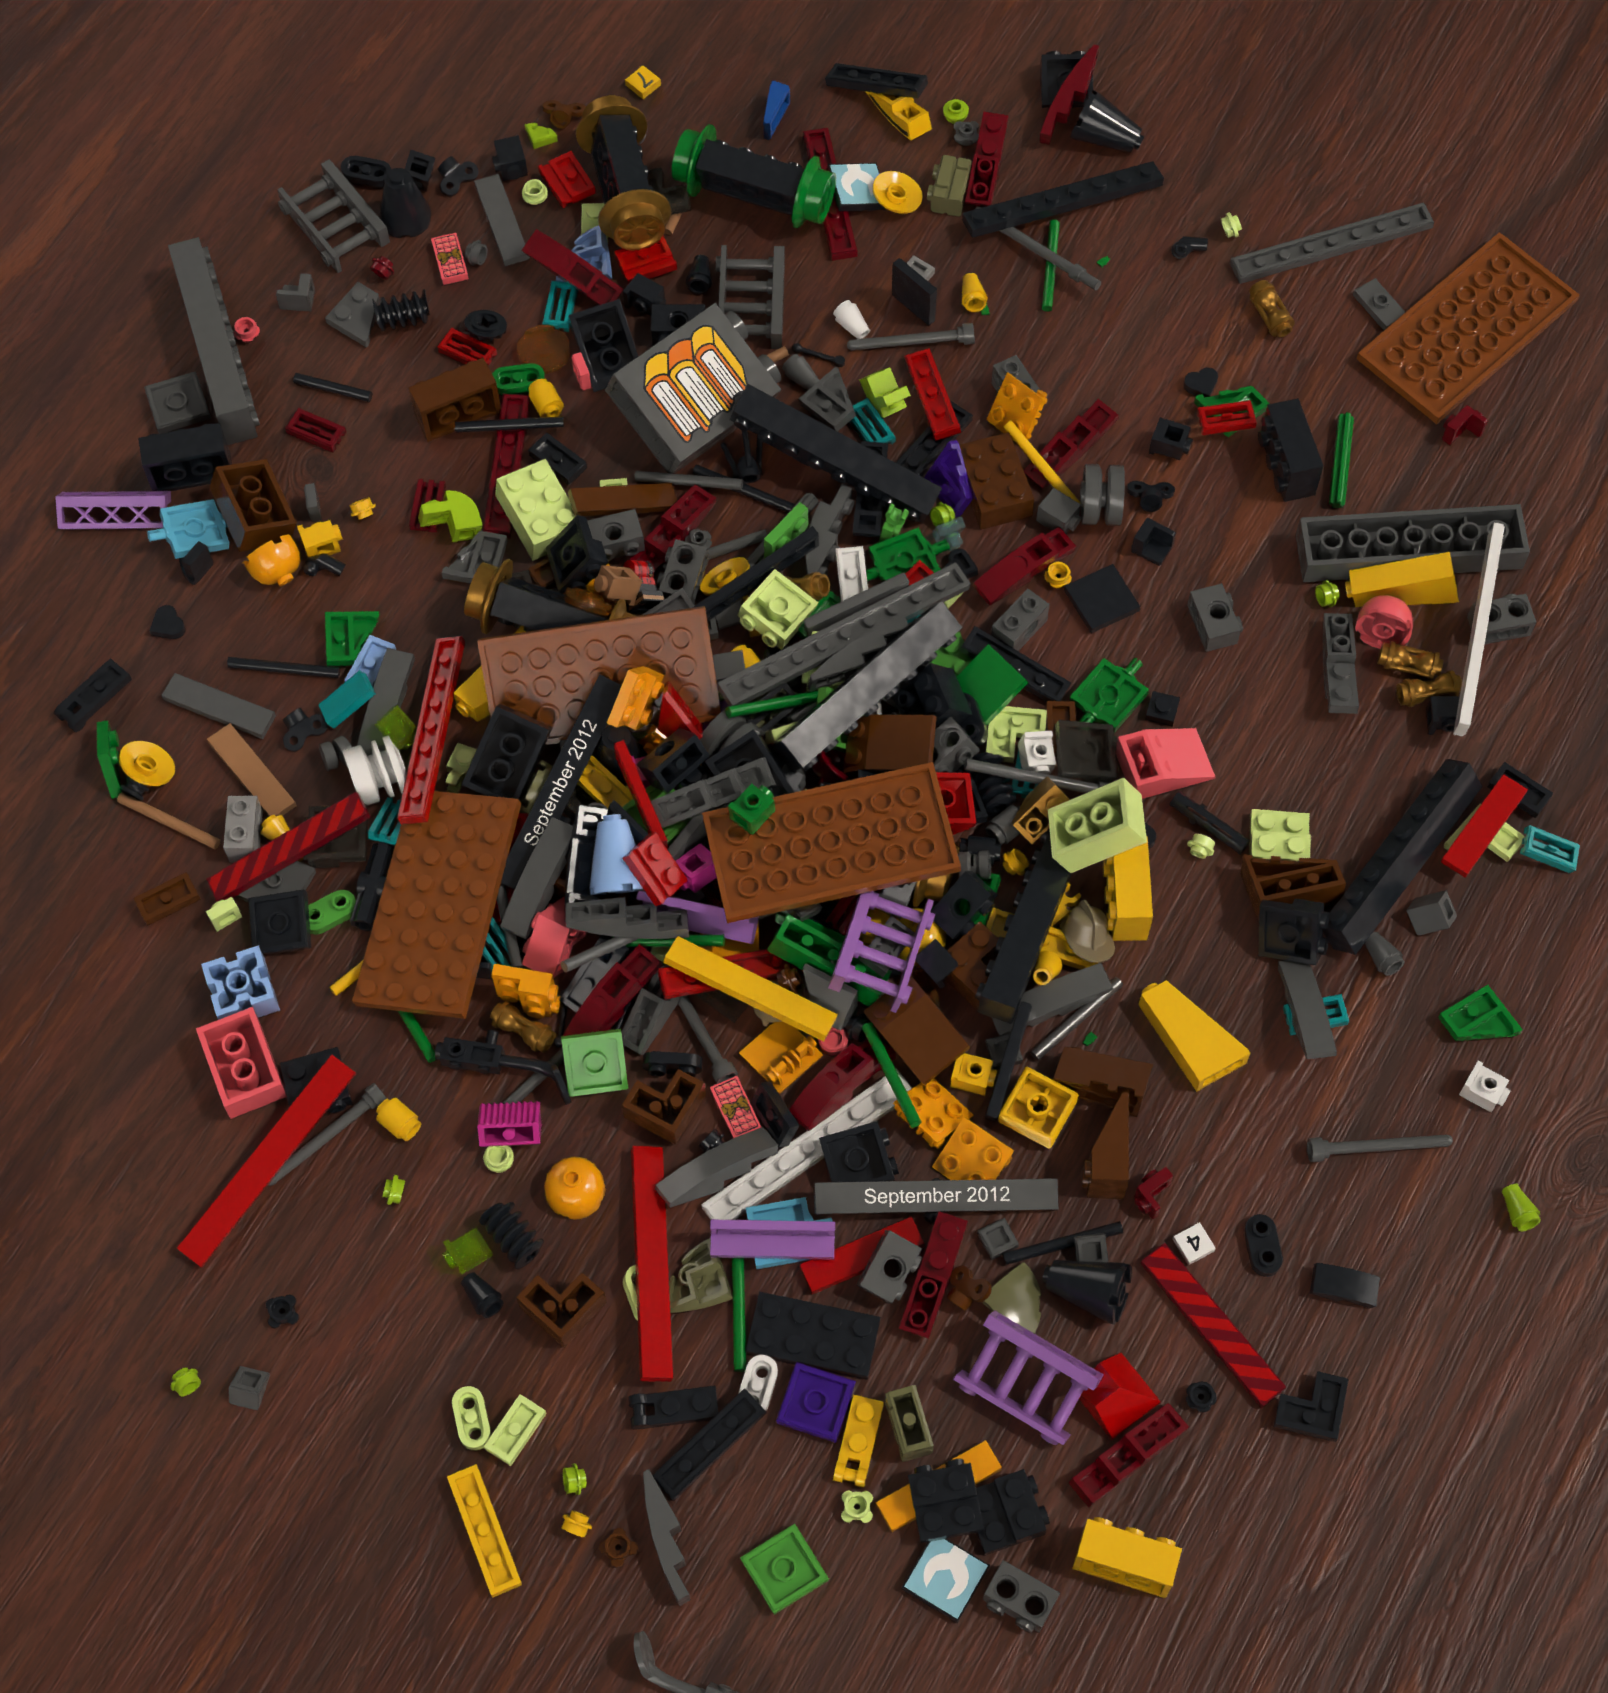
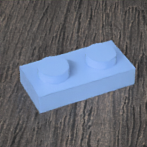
M369 635L344 681L346 682L360 670L367 674L372 687H374L387 648L396 650L395 644Z

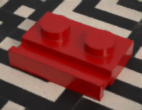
M572 151L548 161L549 164L538 166L540 175L562 208H565L566 204L570 202L574 204L596 193L594 184Z
M664 235L657 243L648 248L640 250H626L622 248L614 251L615 259L627 280V284L632 281L637 273L651 279L677 270V263L673 258Z
M656 832L648 834L628 855L622 858L655 906L663 904L668 897H671L688 881Z

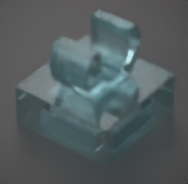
M959 517L936 526L932 534L936 543L946 539L950 546L949 551H952L963 544L959 534L966 526L963 518Z

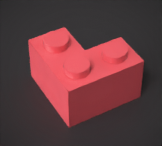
M562 897L554 904L550 903L544 911L538 912L531 923V928H533L532 935L527 939L522 951L525 953L522 965L534 971L553 974V979L563 972L561 962L569 958L573 945L586 935L585 931L566 927L565 897Z

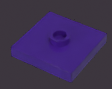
M796 1362L776 1423L836 1443L856 1381Z

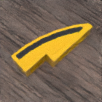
M865 91L887 120L909 140L912 141L932 130L929 112L914 103L913 98Z

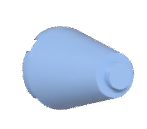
M621 814L603 816V821L597 823L589 887L590 895H607L606 892L619 894L644 890L622 859L631 852L636 844L627 819H621Z

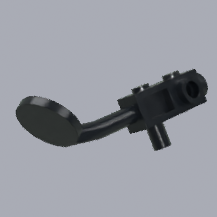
M495 1030L487 1031L484 1043L445 1037L444 1042H438L436 1045L435 1059L440 1060L442 1066L455 1070L466 1069L478 1071L482 1074L492 1073L499 1075L502 1066L534 1071L552 1078L565 1105L572 1103L556 1064L537 1059L505 1055L503 1046L496 1045L499 1033Z

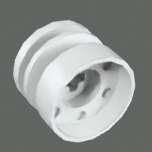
M389 735L382 737L386 749L384 751H379L375 740L371 741L372 755L367 756L361 745L342 751L355 790L361 795L365 806L380 802L378 789L382 787L385 788L390 798L395 797L391 784L396 782L401 794H403L407 772L400 752L391 741Z

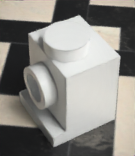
M1052 731L1024 732L1018 742L1023 770L1051 774L1056 766Z
M1477 1061L1459 1095L1492 1112L1496 1104L1503 1106L1511 1091L1506 1088L1509 1080L1482 1066L1483 1063Z

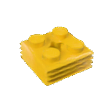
M1025 1067L999 1113L998 1122L1050 1149L1075 1107L1079 1094L1030 1067ZM1038 1104H1042L1043 1111L1036 1112L1033 1110V1106L1036 1107Z

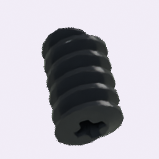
M425 289L422 291L421 298L418 297L415 291H412L411 300L407 298L405 293H402L400 302H398L395 295H391L390 303H387L385 298L381 297L380 305H377L374 299H372L377 325L382 332L386 330L387 323H389L393 330L396 329L397 321L405 328L407 326V319L411 321L413 326H416L418 317L421 318L424 324H427L430 313Z
M988 752L976 754L972 757L973 760L1002 765L1001 763L1004 761L1002 755H993ZM971 771L988 817L997 816L1008 806L1016 802V796L1010 794L1013 792V786L1007 784L1010 782L1009 778Z
M509 1202L505 1205L497 1203L481 1215L479 1222L481 1225H486V1232L493 1235V1240L495 1243L500 1244L501 1251L508 1253V1260L515 1262V1269H521L537 1256L544 1240L532 1241L537 1231L532 1229L525 1232L529 1226L528 1220L520 1223L517 1222L521 1218L522 1212L510 1213L515 1207L514 1202Z

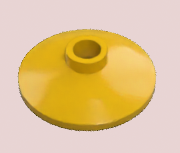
M886 171L879 174L873 182L872 190L876 200L884 208L892 212L908 214L917 210L922 202L921 188L915 180L904 173Z
M743 557L732 558L714 567L701 582L700 590L702 593L710 596L750 569L748 560Z
M133 741L123 746L119 753V764L122 770L131 779L143 785H164L172 779L175 773L173 759L163 748L146 741Z

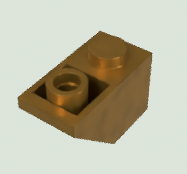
M1047 776L1026 796L1011 824L1033 844L1049 829L1048 809L1070 799Z

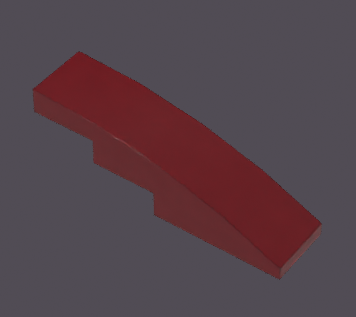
M1094 44L1061 85L1042 126L1040 143L1050 145L1056 122L1067 124L1074 100L1084 103L1097 62L1099 45Z
M1097 399L1082 417L1078 415L1063 433L1059 431L1039 454L1054 472L1060 476L1119 419V415L1100 399ZM1032 461L1023 470L1025 475L1042 489L1050 484Z
M696 484L692 486L661 516V523L644 539L645 551L633 555L629 560L650 561L654 567L655 576L662 569V564H665V556L669 546L673 547L675 539L685 541L686 536H689V532L696 529L716 503L717 498Z
M1167 1403L1125 1434L1119 1442L1098 1456L1095 1462L1074 1476L1069 1481V1485L1090 1508L1183 1434L1189 1426L1170 1403Z

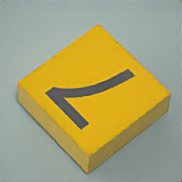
M643 65L625 79V86L644 99L661 86V79Z

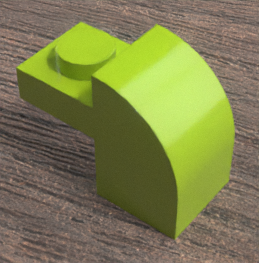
M890 367L859 379L866 397L882 418L907 407L904 398L911 396L907 386L898 387Z
M445 491L443 501L431 500L421 504L418 516L420 526L447 523L452 542L471 540L482 530L483 525L476 504L470 497L461 492Z

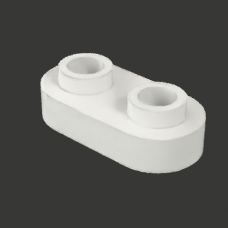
M767 1355L753 1357L747 1364L739 1390L740 1393L744 1388L747 1389L766 1411L778 1376L776 1362ZM759 1369L768 1371V1375L764 1378L758 1377L756 1373Z

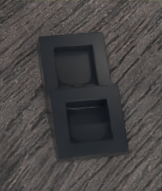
M1315 1263L1310 1294L1335 1302L1345 1300L1370 1309L1377 1305L1380 1277L1350 1268Z

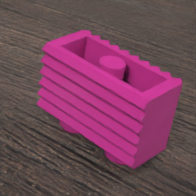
M512 1101L510 1104L508 1102L505 1104L501 1102L496 1104L494 1102L492 1105L490 1103L486 1105L480 1104L477 1125L480 1147L540 1144L542 1127L540 1102L536 1101L533 1103L530 1101L527 1103L524 1101L520 1103L518 1101L515 1104Z

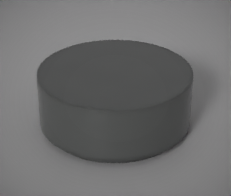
M340 736L332 740V745L338 758L346 766L342 751L352 748V746L344 736Z
M327 741L319 744L320 754L326 770L330 771L338 768L339 763L332 743Z

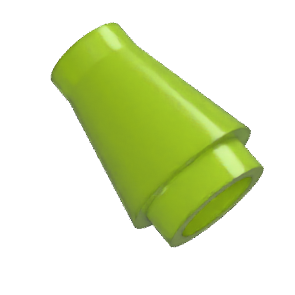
M1511 1184L1502 1190L1512 1226L1517 1227L1519 1231L1523 1232L1534 1228L1541 1222L1539 1217L1540 1211L1524 1194L1518 1184Z

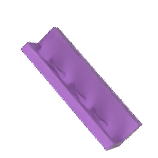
M171 491L61 492L55 496L58 529L163 528L162 521H151L143 512L151 506H160V509L166 508L171 502ZM64 507H74L82 516L76 522H65ZM81 507H89V508L85 511V510H83ZM94 507H101L109 516L103 522H97L88 513ZM109 507H116V508L114 509V511H112ZM121 507H129L136 516L131 522H124L115 513ZM136 507H143V509L140 511ZM84 518H86L89 522H81V521H82ZM111 518H113L116 522H108V521H109Z
M638 890L636 899L643 900L642 905L653 904L645 891ZM672 896L668 897L663 904L656 906L657 912L687 910L689 931L707 935L724 934L726 939L754 944L759 916L727 923L723 907Z
M711 1219V1257L834 1260L835 1222Z

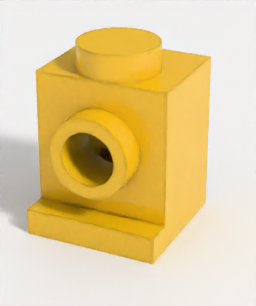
M328 520L314 523L305 529L303 525L297 526L308 558L322 553L332 555L341 552L338 541L343 540L337 524L332 525L331 521Z
M964 1053L956 1059L950 1087L985 1096L987 1087H994L998 1071L992 1069L994 1060ZM970 1069L980 1071V1073L973 1074Z

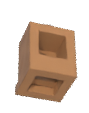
M601 565L599 574L594 581V588L597 592H602L603 596L610 601L617 602L622 598L625 599L628 605L634 606L642 580L631 568Z

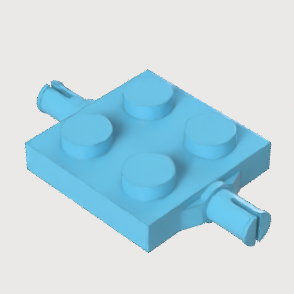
M214 499L161 508L160 518L163 528L147 531L149 542L166 539L171 546L175 559L185 557L198 541L208 547L209 553L229 549L230 542L226 534L227 524L222 514L218 511Z
M806 1197L746 1207L747 1220L813 1221V1217L808 1211ZM830 1217L814 1221L832 1222V1218ZM754 1258L756 1269L811 1260Z

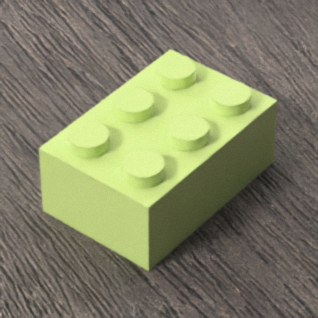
M541 460L496 479L495 496L532 561L547 555L546 547L575 518L570 500L547 460Z
M1124 778L1048 809L1052 858L1070 873L1147 843L1142 795Z

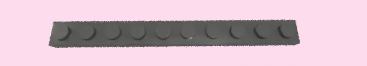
M955 562L718 682L717 689L728 706L745 704L822 665L835 653L861 636L904 617L908 621L926 611L930 606L940 601L945 602L970 588L971 583Z

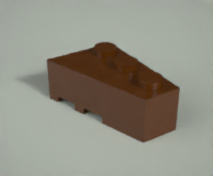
M1243 854L1240 874L1258 921L1260 903L1263 899L1292 904L1296 898L1324 903L1325 907L1335 905L1344 894L1346 882L1337 860L1299 858V861L1280 860V856H1271V859L1252 858L1253 855Z

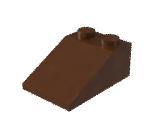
M871 714L866 718L861 716L857 720L858 727L847 734L844 773L855 778L858 769L885 773L932 762L937 717L934 715Z
M910 976L907 985L912 987L907 1004H900L896 1013L890 1011L895 997L888 994L882 995L863 1012L925 1086L971 1047L914 978Z
M1122 1092L1092 1148L1090 1159L1084 1160L1081 1186L1082 1188H1087V1198L1124 1199L1129 1183V1092Z

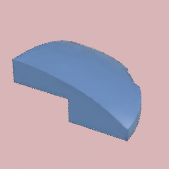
M598 225L579 236L574 241L576 246L571 251L600 270L603 275L612 279L611 260L606 235ZM556 276V281L564 282Z

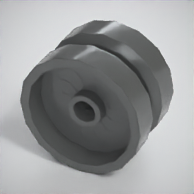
M1099 464L1084 465L1083 479L1080 485L1082 525H1096L1100 518V510L1103 508L1105 524L1107 526H1121L1125 489L1124 465H1109L1106 469L1105 482H1102V469Z
M724 710L709 723L703 732V737L699 740L710 757H712L753 729L760 733L764 741L766 736L765 732L752 722L746 724L745 716L728 718Z

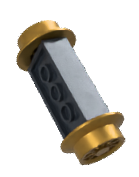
M608 95L593 100L585 107L582 113V120L576 129V138L579 146L592 155L604 201V206L598 216L601 231L606 236L614 239L615 243L623 249L640 250L654 245L662 238L665 232V224L670 218L671 208L667 198L653 191L652 185L648 184V169L646 165H643L642 147L638 145L647 132L645 115L638 108L632 106L627 99L621 96Z
M506 559L499 567L482 562L473 576L464 606V614L466 616L480 620L481 631L484 634H488L492 630L496 621L510 626L516 623L524 626L523 630L529 632L636 616L627 612L626 601L622 598L617 602L613 611L512 577L513 561L511 559Z

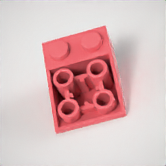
M1196 728L1145 729L1118 737L1115 753L1124 777L1141 793L1142 799L1215 779V774Z

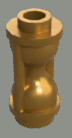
M1267 280L1255 283L1249 290L1250 300L1257 308L1270 334L1273 337L1287 336L1293 330L1292 327L1295 321L1275 291V287Z
M812 572L802 578L793 579L785 576L815 600H821L829 594L830 581L825 574Z
M1390 641V643H1382L1377 664L1384 665L1385 669L1391 668L1433 680L1435 675L1439 676L1441 674L1444 660L1439 659L1440 653L1438 652L1432 653L1395 644V642Z
M1453 670L1437 676L1435 680L1426 682L1419 679H1404L1402 683L1396 685L1397 698L1401 706L1413 707L1415 704H1419L1431 696H1459L1462 679Z
M508 1000L503 1004L498 1003L490 1015V1018L493 1019V1027L515 1032L535 1052H547L556 1037V1032L552 1031L550 1025L528 1020Z

